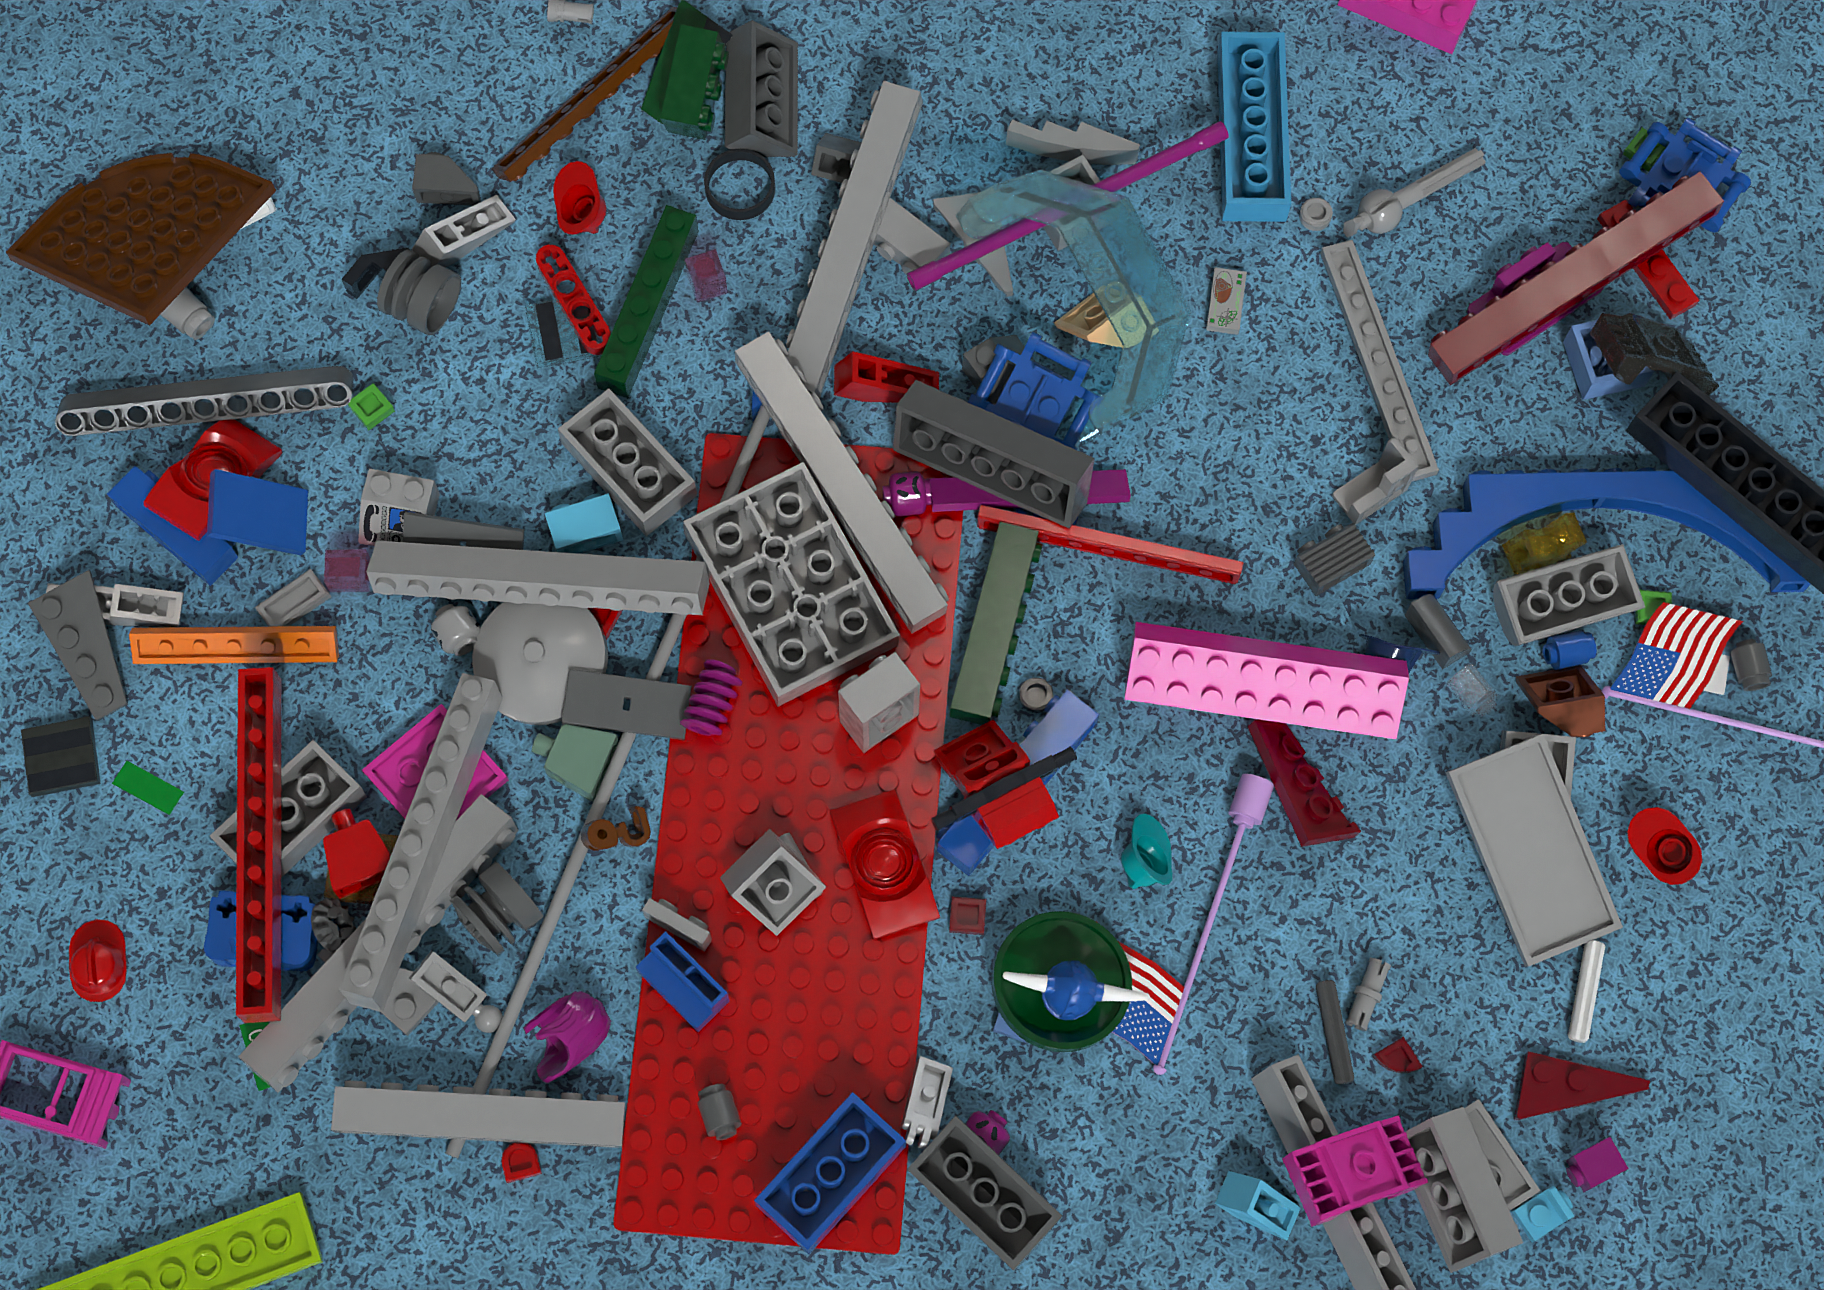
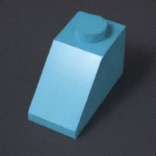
M1228 1171L1215 1202L1216 1205L1232 1216L1286 1241L1301 1209L1261 1179Z

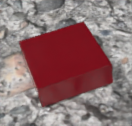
M952 896L949 933L984 935L986 899Z

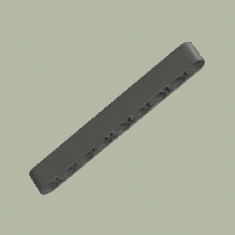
M329 366L74 393L66 395L61 399L55 418V425L62 434L78 436L340 408L346 406L352 399L354 377L348 368ZM332 385H341L344 388L336 389ZM306 388L309 389L310 392H302L299 389ZM266 392H274L278 395L271 396L268 395ZM234 395H240V396L244 397L245 399H237V398H234L233 396H234ZM200 399H208L211 402L205 403L202 402ZM168 402H173V403L177 404L178 406H171V405H168L167 403H168ZM133 406H141L144 410L136 409ZM101 409L108 410L111 413H104ZM67 413L76 414L78 417H72Z

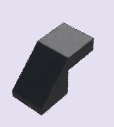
M402 248L361 255L342 278L346 292L358 299L377 275L383 279L395 258L403 251L410 249Z

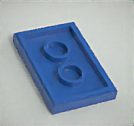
M215 469L210 473L207 536L302 555L306 552L308 490Z

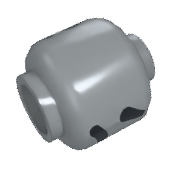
M453 604L440 608L435 614L437 617L432 622L431 631L442 650L456 656H462L471 652L474 644L478 641L476 637L480 633L481 627L470 609L466 606L454 607Z

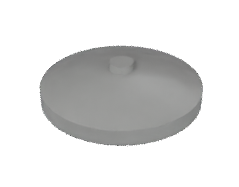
M503 602L484 621L480 628V633L476 637L478 641L473 647L472 665L474 676L495 681L502 696L498 711L514 721L529 725H548L562 721L569 669L606 674L608 664L607 641L600 623L587 608Z

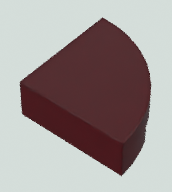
M1404 1036L1373 1055V1058L1382 1067L1396 1073H1411L1423 1067Z

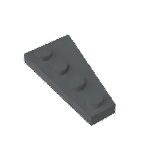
M87 570L30 601L28 605L95 720L100 721L127 706L128 701L114 658L112 644L105 626L91 571Z

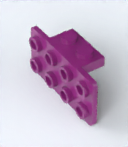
M1547 242L1538 249L1536 246L1531 247L1520 257L1519 262L1513 266L1511 263H1508L1496 272V280L1491 290L1470 303L1467 313L1474 312L1476 315L1486 309L1485 305L1491 299L1498 295H1501L1502 298L1512 292L1513 286L1522 279L1528 278L1531 280L1539 275V270L1551 261L1558 263L1566 257L1565 254L1572 246L1568 242H1561L1553 248ZM1604 287L1501 354L1505 356L1512 354L1599 295Z

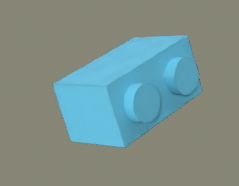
M609 493L605 495L592 494L584 498L582 502L573 505L560 504L553 507L550 512L545 513L557 552L581 554L623 540Z

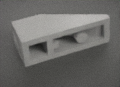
M495 195L425 228L412 250L418 253L420 257L430 259L432 267L436 264L448 267L513 224L516 219L498 195Z

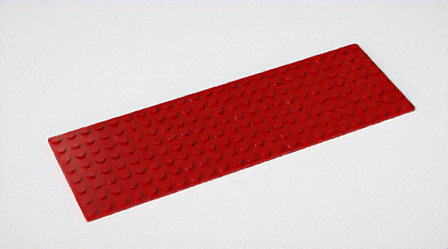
M710 433L706 436L697 514L720 503L748 436ZM761 438L738 494L800 464V461L785 439ZM843 444L845 448L850 446L855 452L859 461L857 467L863 475L867 473L872 478L877 488L874 493L880 502L883 501L882 486H889V478L894 473L918 471L923 475L924 479L953 478L948 474L894 451L893 448ZM926 505V510L923 514L895 516L892 519L898 529L904 528L913 543L910 548L916 557L921 555L925 559L931 571L928 574L935 585L937 583L941 584L949 598L946 602L948 604L946 614L912 634L835 517L900 634L897 647L779 707L711 582L703 614H688L685 618L677 684L691 686L690 696L696 694L694 686L696 683L701 682L699 679L700 672L707 670L704 667V662L707 659L721 661L736 670L735 676L743 684L742 686L731 685L730 688L738 696L737 698L726 697L725 699L733 708L731 711L721 710L720 712L727 717V723L716 722L715 724L723 731L722 735L711 734L707 736L686 728L685 740L670 738L651 899L657 903L660 899L666 900L678 908L677 914L687 920L690 916H693L707 924V931L710 932L712 940L704 952L649 920L645 957L651 952L650 946L666 931L728 993L730 1002L697 1032L642 977L613 1223L618 1231L800 1247L755 1205L754 1200L852 1092L856 1094L905 1139L907 1130L900 1127L916 1065L928 923L877 940L873 939L833 824L830 810L895 789L931 886L936 829L931 818L937 816L941 777V765L938 763L933 750L942 746L944 742L963 510L932 512L931 505ZM692 549L691 561H695L697 556ZM896 652L920 683L919 715L863 753L840 723L838 691L841 690V684L853 675L860 677L870 670L868 667L875 659L882 655L888 657ZM769 829L778 837L785 833H790L809 868L826 885L823 893L815 898L777 936L735 900L720 879ZM715 1084H725L726 1089L731 1091L742 1123L736 1129V1135L724 1140H717L716 1136L711 1137L707 1135L697 1102L700 1100L698 1092ZM906 1143L905 1149L815 1248L896 1255L899 1252L909 1144Z

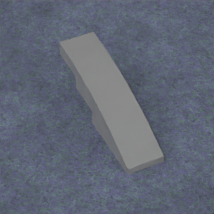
M1015 120L1011 121L1007 129L1006 145L1036 155L1064 161H1071L1084 155L1089 164H1136L1140 144L1084 122L1080 123L1076 132L1046 121L1042 131Z
M48 583L46 593L60 585ZM115 584L114 588L94 585L105 625L179 627L184 598L183 592Z

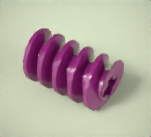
M707 659L704 662V667L707 670L700 672L699 679L701 682L696 683L694 686L696 694L689 698V703L692 707L685 708L684 716L687 719H682L680 725L698 734L707 736L711 734L722 735L723 731L715 724L716 722L727 723V717L720 712L721 710L731 711L733 707L725 699L726 697L737 698L738 694L730 687L731 685L742 686L743 682L735 676L736 670L728 664Z

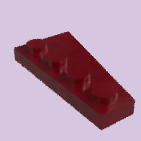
M1258 719L1248 726L1301 847L1356 837L1361 832L1355 822L1349 823L1341 810L1345 807L1338 797L1332 798L1321 782L1324 780V777L1317 768L1314 769L1307 763L1303 757L1306 753L1286 723Z

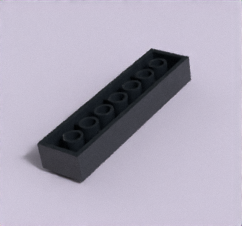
M1677 371L1636 414L1626 432L1824 594V490Z

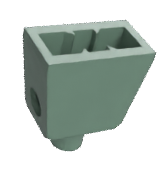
M563 724L556 739L539 733L534 740L532 752L547 758L544 765L547 776L593 802L619 741L617 735L613 733Z

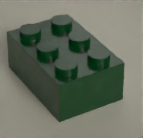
M680 24L660 116L668 133L705 140L707 131H713L715 123V113H712L714 101H719L722 91V82H718L720 71L726 70L729 52L725 51V43H723L717 31Z

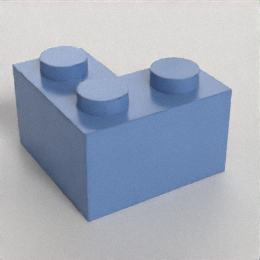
M1603 319L1571 326L1563 341L1582 400L1644 387L1655 371L1645 341L1613 348Z

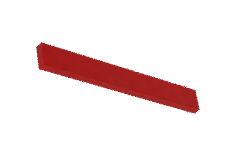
M981 505L978 514V529L997 532L999 523L1004 522L1039 531L1038 542L1235 585L1238 583L1243 567V562L1075 525H1072L1069 529L1048 519Z

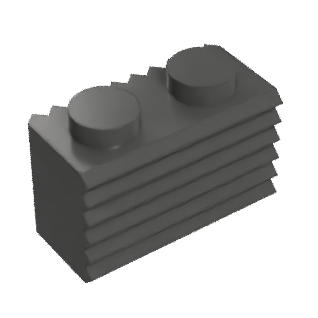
M1354 523L1343 527L1342 524L1336 525L1325 534L1326 539L1317 544L1314 540L1309 541L1297 550L1298 555L1294 566L1315 596L1320 595L1372 563L1375 553L1371 550L1370 545L1367 544V541L1360 534L1359 529L1356 528Z

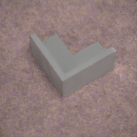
M1392 437L1388 440L1379 462L1334 491L1332 497L1350 520L1357 525L1406 492L1419 466L1395 437Z

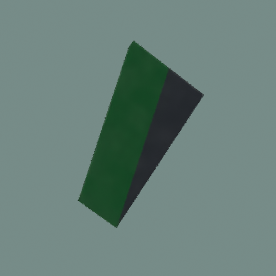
M681 0L678 4L673 18L674 22L668 32L641 110L661 124L663 123L660 116L680 24L717 31L725 46L733 36L685 0Z

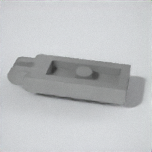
M922 1056L917 1060L900 1127L907 1130L905 1136L907 1144L912 1145L916 1134L920 1135L918 1148L925 1150L929 1139L934 1140L936 1138L953 1067Z

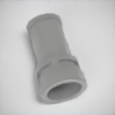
M549 0L548 22H558L560 20V22L564 23L566 20L588 24L593 23L594 4L592 3L585 4L566 0Z

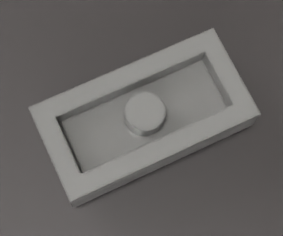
M649 898L642 909L646 919L704 952L712 940L710 932L707 931V924L693 916H690L688 920L677 914L678 908L666 900L660 899L657 903Z

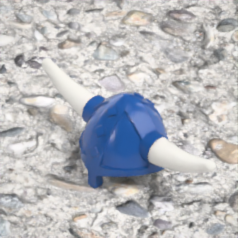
M1077 960L1063 961L1053 966L1046 975L1014 972L1003 973V978L1041 991L1046 1009L1054 1017L1062 1020H1076L1092 1009L1096 1001H1143L1150 998V995L1145 992L1098 982L1094 973Z

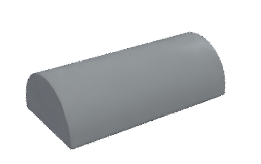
M1623 544L1499 580L1494 584L1493 588L1497 617L1506 638L1514 646L1645 608Z

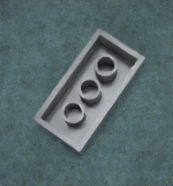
M609 388L558 428L562 445L607 494L609 493L612 500L646 537L697 496L695 481Z
M314 740L281 769V878L335 828L331 818L334 813L344 809H351L353 811L367 798L361 786ZM235 811L210 837L237 865V811Z

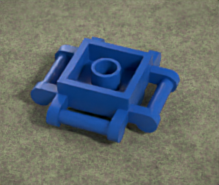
M1688 117L1676 135L1670 133L1664 124L1653 122L1647 130L1648 136L1631 160L1626 161L1619 169V173L1624 179L1638 187L1629 199L1628 204L1634 208L1637 206L1644 208L1646 202L1655 194L1662 192L1664 195L1672 190L1674 183L1683 176L1688 175L1692 177L1701 171L1715 190H1717L1721 183L1729 186L1722 197L1724 202L1719 213L1700 225L1710 232H1718L1724 223V216L1740 193L1746 192L1751 185V179L1747 175L1731 170L1742 150L1736 146L1731 148L1695 126L1696 122ZM1687 136L1693 139L1689 144L1684 141ZM1659 143L1666 149L1649 173L1645 174L1640 168ZM1718 155L1725 159L1722 164L1716 161Z
M1032 332L1022 354L997 343L993 351L995 356L976 394H971L968 403L1077 450L1075 445L1095 406L1099 407L1103 400V397L1081 386L1092 362L1085 358L1080 360L1041 340L1042 336L1035 332ZM1036 351L1074 371L1075 374L1072 380L1032 360L1034 352ZM1007 360L1015 363L1016 366L995 405L987 401ZM1078 396L1084 399L1062 440L1056 437V434L1075 397Z

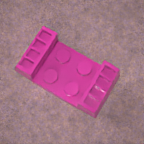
M1399 1115L1323 1139L1312 1145L1292 1151L1282 1158L1311 1227L1328 1222L1345 1212L1384 1198L1389 1200L1428 1183L1420 1167L1421 1164L1418 1162L1414 1149L1407 1138V1133L1402 1127Z

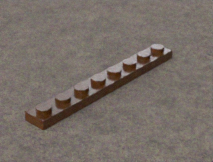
M671 7L491 168L499 179L509 182L522 178L527 173L528 166L535 160H540L548 155L551 151L550 147L557 140H562L573 132V126L581 119L590 117L596 111L595 106L603 99H608L615 95L619 90L618 86L624 80L636 76L642 69L641 65L648 59L658 56L663 49L668 32L674 22L673 18L677 7Z

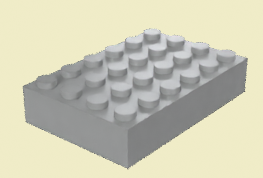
M804 462L683 521L684 534L698 560L706 563L709 580L778 707L898 646L900 634Z

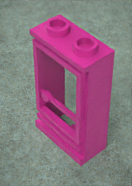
M2 1040L0 1043V1094L15 1055L61 1067L64 1070L52 1102L45 1109V1119L0 1106V1118L106 1149L108 1142L102 1139L108 1119L115 1120L118 1116L119 1106L114 1103L121 1085L129 1087L131 1080L115 1072H109ZM71 1070L85 1074L87 1077L67 1126L51 1120L57 1114L56 1106Z

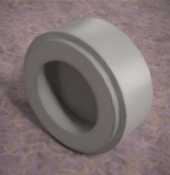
M1310 198L1303 203L1299 219L1305 228L1312 231H1320L1329 225L1333 211L1326 200Z

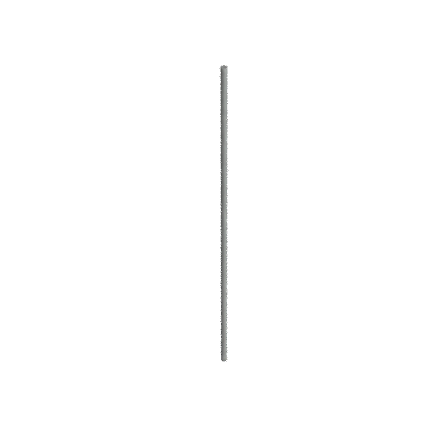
M764 406L759 408L720 503L737 495L770 419V415ZM672 614L645 678L646 680H660L687 615ZM622 733L583 827L590 821L602 818L637 734ZM581 832L473 1086L475 1088L474 1094H486L588 849L581 841ZM451 1139L445 1154L458 1159L466 1140Z

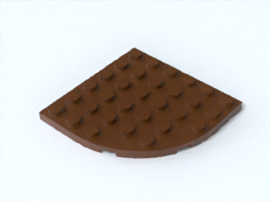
M164 153L135 158L100 171L101 177L85 186L82 183L74 186L53 203L6 251V254L11 261L150 326L276 192V189L271 181L210 156L190 153L189 157H174L172 153Z

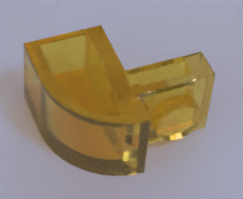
M1573 512L1563 514L1543 528L1523 530L1502 544V547L1513 573L1516 575L1564 562L1572 557L1571 552L1587 543Z

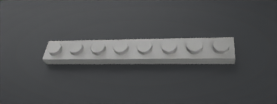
M1349 240L1322 247L1321 257L1389 439L1395 437L1419 466L1412 482L1435 476L1439 471L1354 242Z

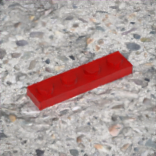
M1624 200L1600 213L1597 220L1603 228L1608 226L1611 229L1619 224V219L1633 208L1628 204L1627 200ZM1663 250L1633 268L1670 320L1693 308L1700 301Z

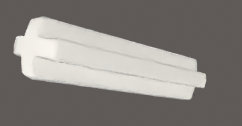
M1591 940L1584 945L1568 1038L1575 1042L1585 1043L1589 1039L1605 951L1604 943Z

